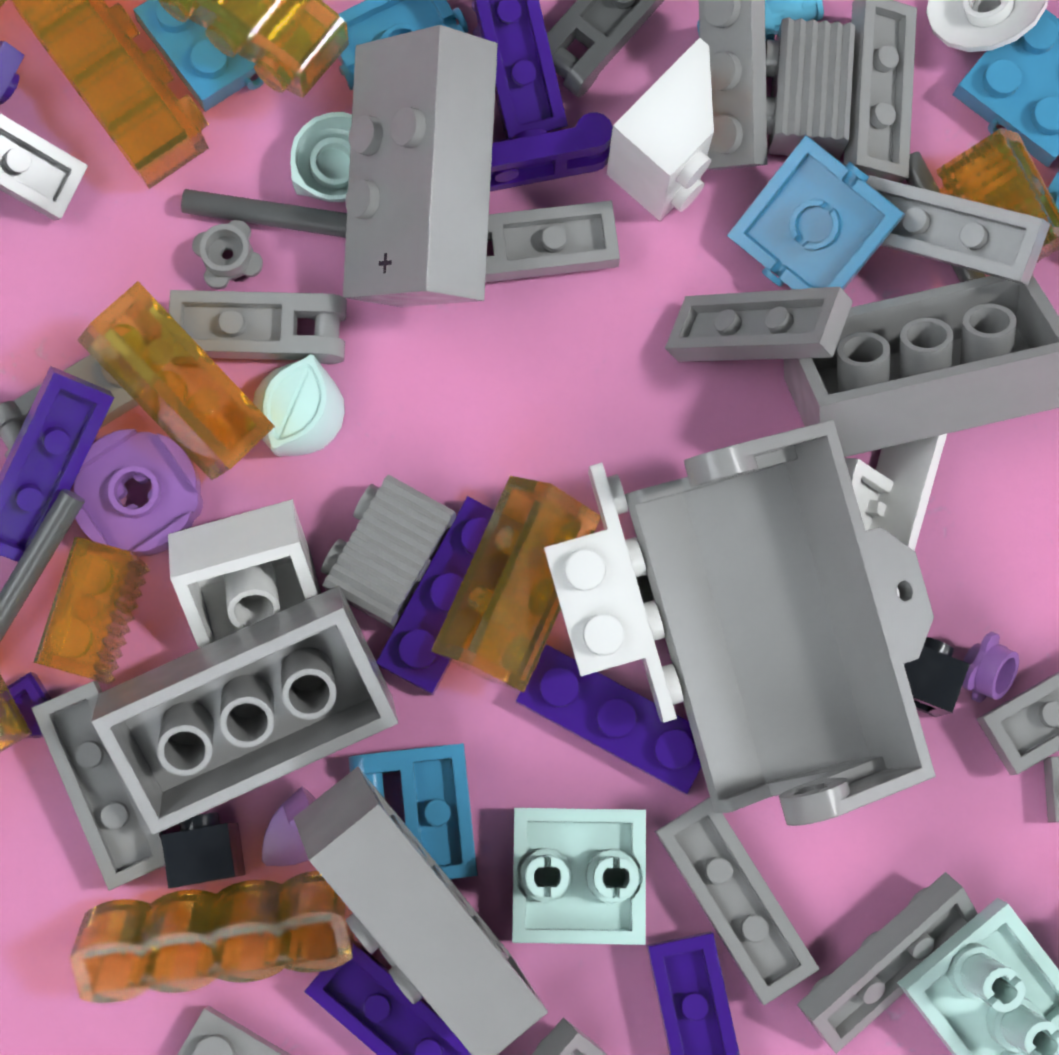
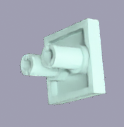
M514 808L512 943L646 945V810Z
M996 898L897 982L952 1055H1059V969L1011 906L999 898Z

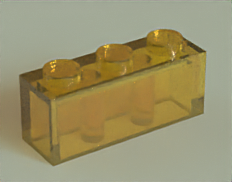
M139 281L90 322L77 340L211 480L229 471L275 427Z
M510 476L431 652L483 679L524 693L533 671L538 665L540 655L558 614L561 611L544 547L593 534L601 516L551 483Z

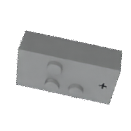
M437 25L356 45L352 125L349 132L350 165L349 184L346 194L347 223L343 298L396 307L484 301L498 43L443 25Z
M1033 274L1028 286L987 276L850 308L834 356L831 358L784 359V380L805 427L834 419L844 457L1059 408V316Z
M338 585L99 693L91 722L152 835H155L398 724L393 696L341 587Z
M358 766L294 817L309 861L352 911L353 914L346 919L351 931L371 954L379 948L385 959L392 966L388 970L389 974L409 1001L416 1004L424 997L471 1055H498L548 1013L517 961Z

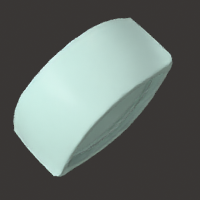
M331 112L314 117L294 137L290 164L292 184L297 195L309 196L327 202L346 201L349 184V132L352 125V114Z
M312 354L302 360L287 364L270 372L257 387L252 404V422L257 434L271 449L273 454L279 457L305 455L323 449L335 438L341 429L345 414L344 398L338 386L319 363L315 355Z

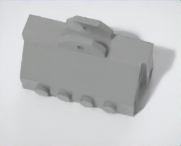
M834 419L735 444L685 459L683 461L688 477L625 494L654 601L663 624L671 661L680 682L684 707L714 813L733 812L769 797L779 795L786 824L789 826L807 825L841 816L936 777L904 667L905 663L919 659L934 619L933 611L916 552L882 527L865 531ZM897 587L899 589L900 596H898L897 594Z

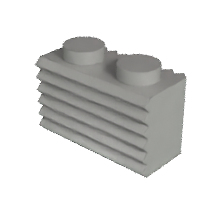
M788 17L782 19L776 39H766V77H772L771 97L766 96L767 154L790 156L804 136L807 135L832 156L840 160L849 142L855 25L851 22L842 24L839 21L829 23L826 20L817 22L814 19L805 21L802 18L793 20Z
M388 474L380 488L371 484L365 490L353 514L354 518L360 520L356 530L351 534L348 542L338 539L334 543L323 562L321 572L328 575L323 583L326 590L340 585L348 604L388 627L395 629L448 530L455 521L456 513Z

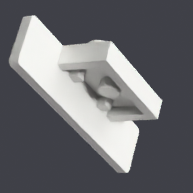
M947 434L882 448L876 470L860 459L845 458L865 531L882 527L915 551ZM897 587V594L898 596H900L899 589Z
M602 462L589 466L588 475L604 530L544 547V552L580 676L642 659L659 719L665 723L677 719L673 705L684 702L680 682L674 665L662 666L655 641L665 638L664 628L655 601L643 603L636 578L647 575L637 538L625 540L618 515L628 512V506L618 474L607 477Z

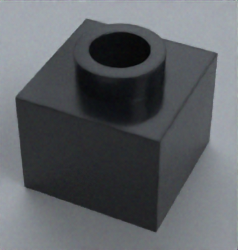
M929 637L925 640L919 659L905 663L904 667L916 709L934 717H940L953 713L970 664L953 658L954 648L950 645Z
M218 812L196 815L179 823V832L161 835L168 889L246 875L238 823L220 824Z

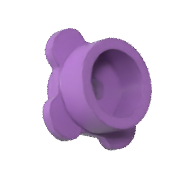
M994 632L986 634L981 644H974L963 662L970 665L962 686L967 690H972V700L979 703L987 696L995 700L1001 699L1013 684L1019 667L1018 653L999 644L1000 636Z

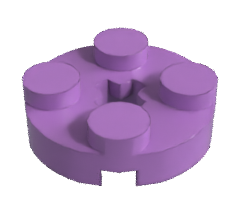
M125 429L103 436L92 444L74 481V493L85 500L84 505L75 518L79 527L101 547L127 558L151 556L169 549L168 534L191 528L194 520L200 515L203 508L201 481L193 461L175 441L159 433L156 435L151 432H138L136 429ZM132 478L140 484H144L149 480L152 484V490L147 494L149 501L140 508L135 504L124 507L121 502L128 494L124 484Z

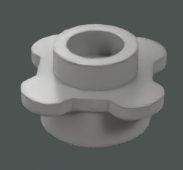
M233 220L228 224L215 225L206 232L199 233L194 238L192 249L204 262L206 267L204 280L211 288L224 289L230 280L243 275L255 277L261 272L263 260L260 254L253 252L249 241L251 229L245 222ZM231 250L233 251L232 258L228 260L222 258L224 251Z

